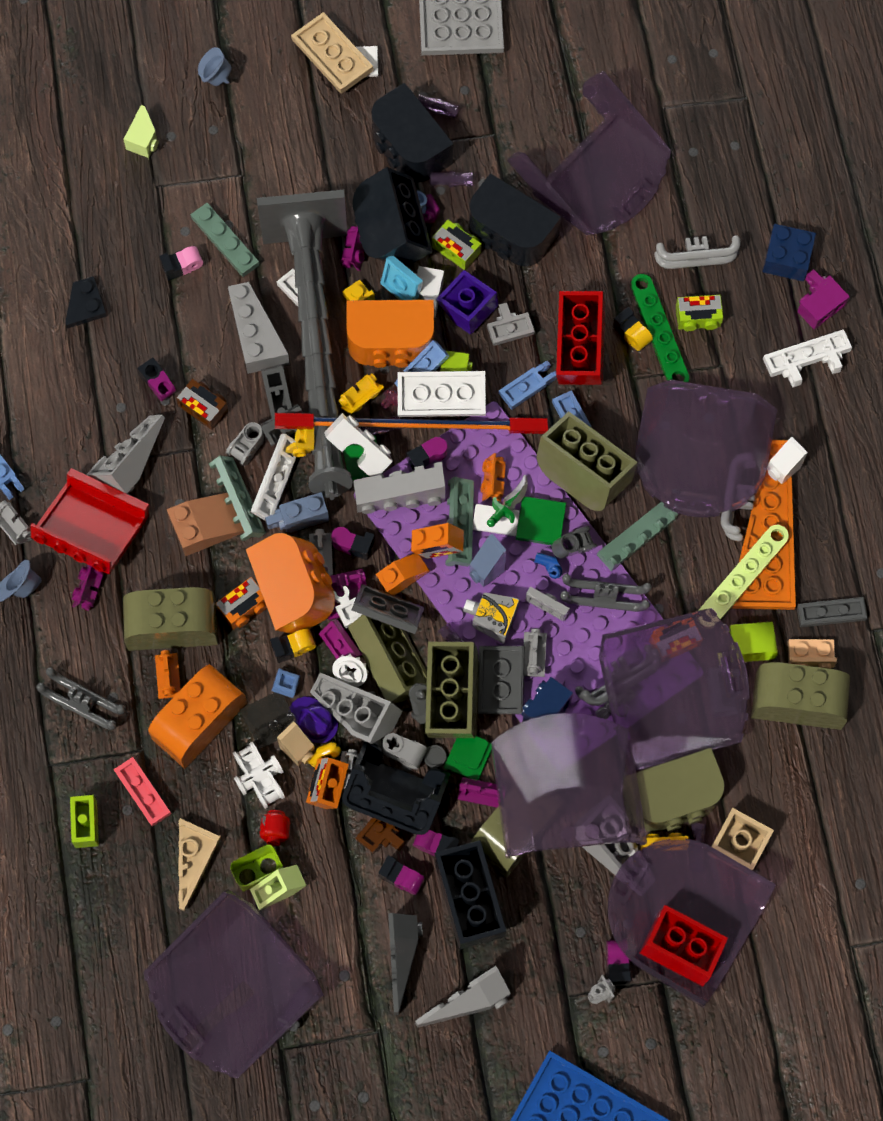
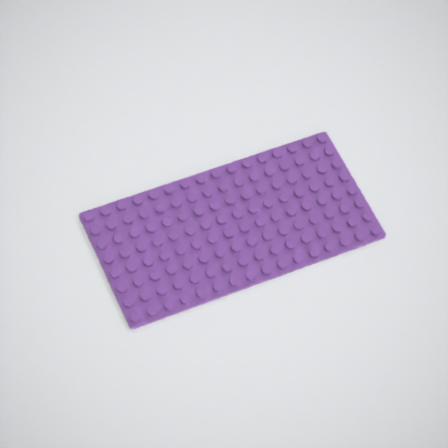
M493 401L486 405V416H470L465 420L508 421L509 418L498 403ZM451 428L439 436L447 443L446 457L441 461H434L425 466V469L434 468V463L442 462L445 481V502H441V504L436 506L423 504L412 509L398 507L394 511L375 510L374 513L367 514V516L399 559L414 554V552H411L412 530L447 523L450 505H447V499L450 498L448 480L451 478L459 477L474 481L473 520L476 504L492 506V497L482 501L481 484L484 480L482 465L486 458L496 453V457H503L506 462L505 478H497L499 481H504V496L501 497V501H498L500 504L504 502V497L509 495L518 486L523 476L527 475L528 486L524 496L566 503L561 536L582 527H590V536L597 547L588 552L578 553L566 558L556 557L552 552V545L516 540V536L473 530L472 560L491 534L507 550L505 570L501 575L483 587L480 583L476 584L470 577V566H446L445 561L448 559V555L428 559L421 556L430 572L416 581L460 642L475 643L478 649V659L479 646H524V632H531V629H540V633H547L545 677L524 676V705L529 698L532 700L535 698L538 686L543 680L547 682L550 677L573 692L571 705L544 740L522 724V715L515 716L558 774H562L703 675V670L688 651L662 662L655 673L631 687L635 693L632 700L626 701L625 705L614 714H609V718L604 722L598 720L595 712L600 707H604V704L599 706L587 704L577 696L575 688L582 686L584 690H588L591 693L607 684L608 680L602 667L607 665L612 672L613 670L610 666L612 661H615L618 667H621L617 660L621 656L626 661L629 669L644 661L645 653L643 648L645 645H650L648 638L650 633H652L651 630L660 625L666 627L668 624L651 602L647 610L634 612L573 605L562 601L560 597L562 591H567L573 596L594 598V590L574 588L564 584L562 580L564 574H569L571 578L638 585L621 564L611 571L600 560L597 553L606 546L605 542L565 490L551 481L542 472L537 462V454L521 433H509V430ZM405 458L382 475L386 478L395 471L402 470V472L410 473L413 469L408 463L407 458ZM521 502L515 505L514 510L520 511ZM537 552L558 559L562 568V575L559 578H551L544 565L534 563ZM532 587L543 594L549 593L556 597L559 603L569 607V614L566 620L562 621L527 602L526 593L528 589ZM483 593L519 599V606L504 644L472 627L474 615L463 612L467 599L480 603ZM618 593L616 601L641 603L643 600H648L644 594Z

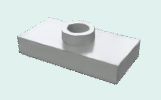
M532 587L528 589L526 593L527 602L562 621L566 620L569 614V607L559 603L557 598L549 593L543 594Z

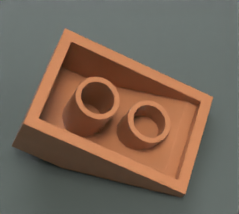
M228 493L186 501L167 509L169 519L185 556L245 533L241 523L234 524L233 518L237 516L233 504L226 505L225 499L229 496Z

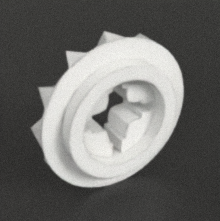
M349 654L348 656L341 655L335 660L333 674L337 680L358 687L367 679L369 671L366 670V663L360 661V657L355 658ZM348 666L350 669L356 668L354 674L352 671H346Z

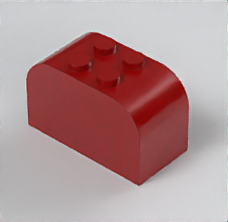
M559 291L556 365L558 385L603 384L605 302L603 291Z

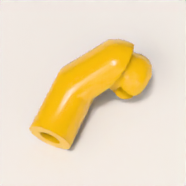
M334 742L322 745L317 748L314 756L308 763L315 768L318 758H325L328 755L336 758L341 753V748L336 746L337 744Z

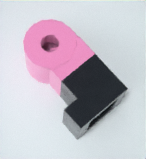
M195 246L187 247L171 255L167 253L159 255L168 281L191 273V271L197 270L203 265V260Z

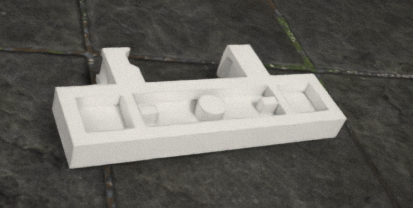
M843 329L766 354L763 357V361L771 377L782 374L784 378L788 377L792 387H796L802 383L799 371L804 366L822 361L823 364L828 362V367L832 374L841 372L842 364L840 360L843 358L842 354L850 352L852 346Z

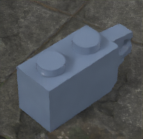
M322 492L279 505L280 509L275 510V514L265 517L268 529L280 527V530L286 529V532L298 531L329 521L328 510Z

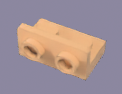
M789 639V664L827 669L834 668L837 663L834 640Z

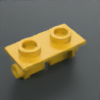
M372 373L365 375L356 383L359 388L358 392L352 386L340 396L341 398L338 401L342 405L341 409L350 414L359 411L363 404L375 398L384 386L375 382L377 378Z

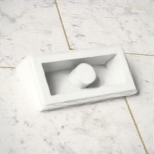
M476 504L473 530L516 536L520 511L511 510L515 516L514 523H510L507 517H502L494 527H489L487 520L496 511L493 506Z

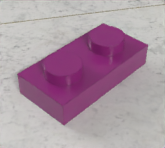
M337 619L331 620L319 633L336 659L341 655L348 656L351 654L355 658L362 655Z

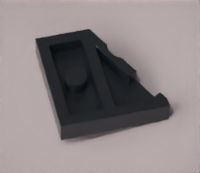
M94 276L73 282L65 320L67 329L107 317Z

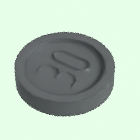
M438 745L429 746L423 758L425 764L431 768L441 767L446 761L445 750Z

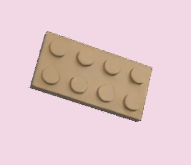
M324 12L291 35L293 42L341 94L374 71L373 65Z

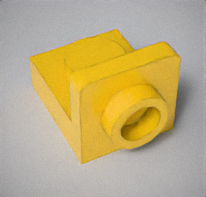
M360 279L342 291L347 301L375 300V293L372 290L369 291Z
M314 428L297 429L295 433L296 442L286 447V453H293L295 457H304L314 450Z

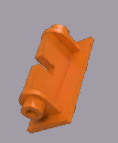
M496 453L486 458L482 465V471L484 472V480L481 484L482 501L489 497H492V500L493 497H496L497 501H501V497L504 496V481H499L497 478H505L506 462L503 457H496Z
M163 650L161 655H155L159 699L173 698L181 690L178 653H170L169 650Z

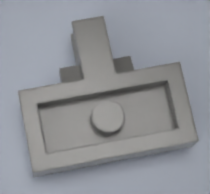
M507 302L499 304L498 311L500 317L496 318L497 321L487 324L493 346L531 336L535 332L529 313L516 315L515 312L510 313Z

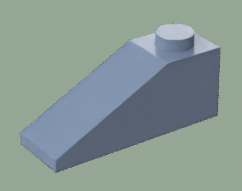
M493 534L488 536L470 563V577L476 584L480 583L483 587L501 575L505 570L507 550Z

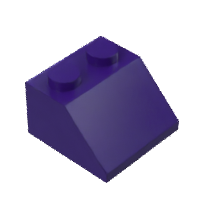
M465 270L436 299L454 324L470 335L498 306L497 292Z

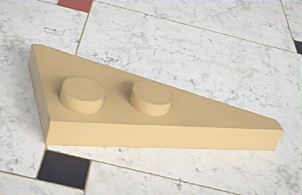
M181 818L179 819V909L185 911L221 837Z

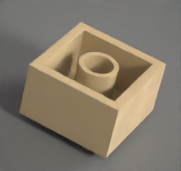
M732 808L708 853L741 872L750 875L774 830Z

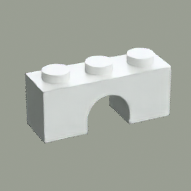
M342 413L324 432L325 437L341 452L351 444L361 445L364 448V452L357 460L358 467L370 477L380 475L393 462L390 456L391 451L383 444L379 446L373 441L375 437L369 431L365 430L363 432L357 427L359 423L352 416L346 417Z

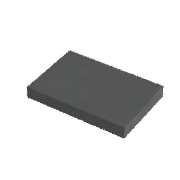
M361 584L351 610L415 634L424 607Z
M479 646L478 714H522L524 711L522 710L524 706V646Z

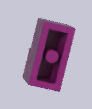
M812 270L805 278L810 285L809 289L812 293L811 295L806 294L799 301L800 306L797 312L815 330L844 308L850 296L830 275L827 278L825 276L821 277L815 270Z

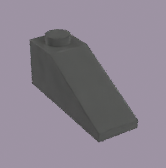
M282 365L261 369L271 418L275 417V413H282L292 407Z

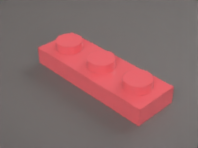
M133 757L114 769L152 827L171 815V812Z

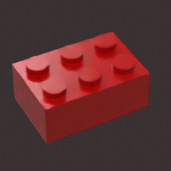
M664 905L656 916L640 954L703 987L711 978L728 938Z

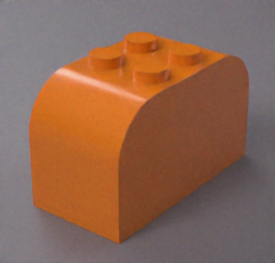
M434 300L347 301V340L351 357L362 365L377 368L394 365L399 368L407 367L434 340Z
M276 533L246 549L275 630L293 634L302 629H309L323 622L331 615L335 606V594L331 586L332 579L324 568L323 564L325 561L323 556L318 552L313 543L284 533Z
M207 665L198 671L156 715L149 726L148 732L151 739L186 769L247 704L246 696L212 665Z

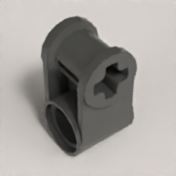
M582 527L555 540L552 544L553 554L558 558H566L595 549L597 545L593 543L590 536V527Z

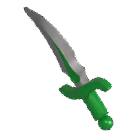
M524 475L518 486L509 495L504 497L502 504L497 501L496 497H493L492 506L496 512L487 520L489 527H494L502 517H507L510 523H514L515 516L511 510L515 509V505L521 502L528 486L527 475Z

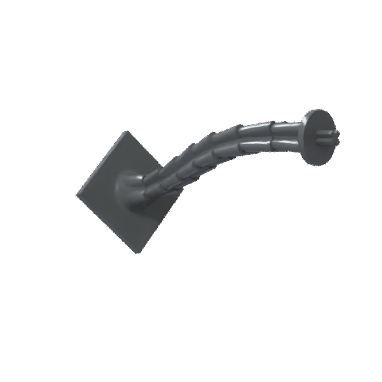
M344 190L257 198L263 244L288 242L291 254L294 255L295 288H298V321L301 323L302 357L305 358V385L308 392L309 414H314V417L338 418L334 394L336 385L330 357L332 349L326 321L329 317L323 290L325 281L320 252L322 251V238L347 236ZM315 426L314 450H312L315 472L309 477L308 487L314 494L322 492L323 497L334 500V497H338V495L347 492L352 487V476L350 472L343 468L341 451L325 437L324 432L330 426Z

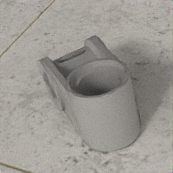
M255 422L248 423L230 443L226 454L234 456L241 461V465L246 466L264 442L265 437L261 426ZM252 432L259 433L256 438L248 437Z
M395 733L386 735L382 743L383 753L387 757L415 770L419 769L427 751V747L423 744ZM396 742V747L393 750L389 749V744Z

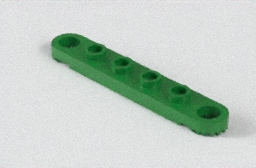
M638 274L632 279L631 291L635 297L645 327L653 337L651 343L663 374L666 377L667 384L673 390H682L689 381L688 371L652 279L648 275ZM645 281L648 286L646 289H639L636 283ZM675 374L683 376L684 381L676 383L672 377Z

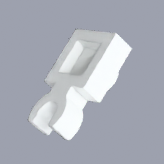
M343 586L344 596H337L335 591L334 594L335 602L340 603V605L335 607L346 629L362 614L351 610L356 597L349 600V589Z

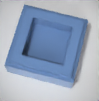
M278 669L271 691L293 698L300 675Z

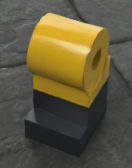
M629 306L614 317L612 327L635 350L640 351L653 340L649 330L637 320Z
M302 629L287 636L270 639L278 663L303 655V653L309 652L316 647L310 629Z

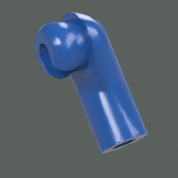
M537 552L534 563L544 565L551 578H559L562 575V568L558 559Z

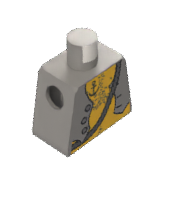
M483 593L480 603L467 599L463 612L474 615L472 627L504 644L518 609L519 599Z

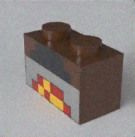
M191 379L176 397L177 404L181 409L213 430L228 412L227 401L220 394L216 393L215 395L209 391L210 389L205 383L201 381L198 383Z

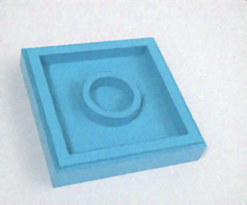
M387 257L380 284L399 300H418L423 280L396 257Z

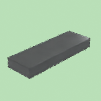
M864 597L802 603L796 606L800 627L867 620Z

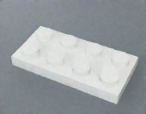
M485 371L398 372V417L486 416Z

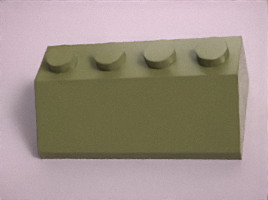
M361 615L348 626L354 641L386 700L393 704L403 702L409 699V690L414 684L423 683L427 686V671L405 630L365 615Z

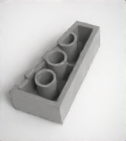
M246 282L228 286L247 373L261 371V369L279 365H290L288 353L250 283Z
M442 462L434 463V468L425 469L424 466L415 467V470L410 473L402 472V470L395 471L386 478L381 474L354 480L357 513L371 514L375 510L382 509L394 511L398 507L412 509L423 504L436 506L441 504V502H445V481Z

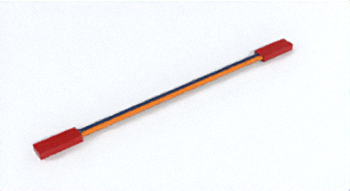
M275 413V429H313L315 426H331L337 418L314 417V414ZM354 418L359 423L357 427L509 430V433L544 434L548 431L547 418H509L508 421Z

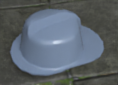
M215 47L202 57L198 65V74L204 83L208 82L214 86H219L223 82L229 84L228 76L232 67L222 51Z
M29 560L21 562L14 571L0 582V602L6 600L11 595L25 598L39 586L42 581L41 577L30 568L31 563Z

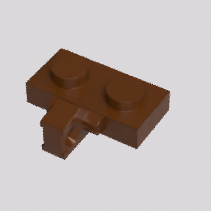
M373 817L355 838L357 842L373 854L381 845L387 848L390 844L398 851L405 845L404 841L397 836L399 830L396 829V826Z

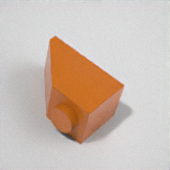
M414 553L392 562L376 573V576L386 592L395 596L430 572L421 556Z

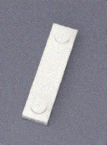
M287 434L280 435L250 511L265 520V517L275 514L296 460L293 453H286V447L296 442L295 439Z

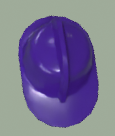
M304 696L296 699L289 707V722L292 723L294 721L310 741L325 743L335 736L338 728L337 719L318 700L313 697Z

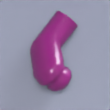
M432 194L426 195L427 203L425 204L427 210L425 214L423 213L425 223L432 224L436 221L440 208Z

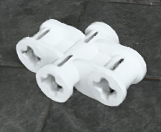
M250 742L249 746L243 750L232 753L244 772V775L234 777L243 795H246L247 791L253 788L265 809L275 800L285 798L281 788L273 778L277 773H284L274 755L271 756L270 760L264 762L253 742Z

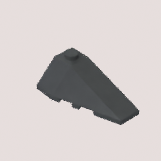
M388 913L394 1015H399L418 946V936H423L422 922H417V916Z

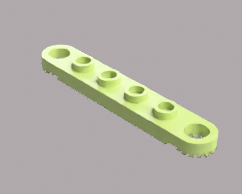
M781 525L769 527L701 606L696 615V621L700 627L711 629L716 626L786 544L789 534L785 527ZM779 531L783 535V539L781 541H774L771 538V533ZM704 612H710L714 615V620L712 622H705L701 615Z

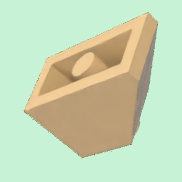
M294 721L277 737L280 749L298 767L303 763L306 765L314 756V745Z

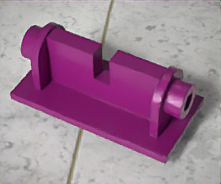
M352 226L347 230L345 246H351V248H344L341 263L344 268H350L353 265L360 271L361 264L364 261V249L359 239L358 226Z
M88 564L81 568L78 579L81 580L79 587H75L71 597L74 600L73 608L81 604L82 609L89 611L90 607H93L97 592L91 590L90 587L99 588L103 572L96 571Z
M462 777L458 800L497 808L505 799L507 786Z

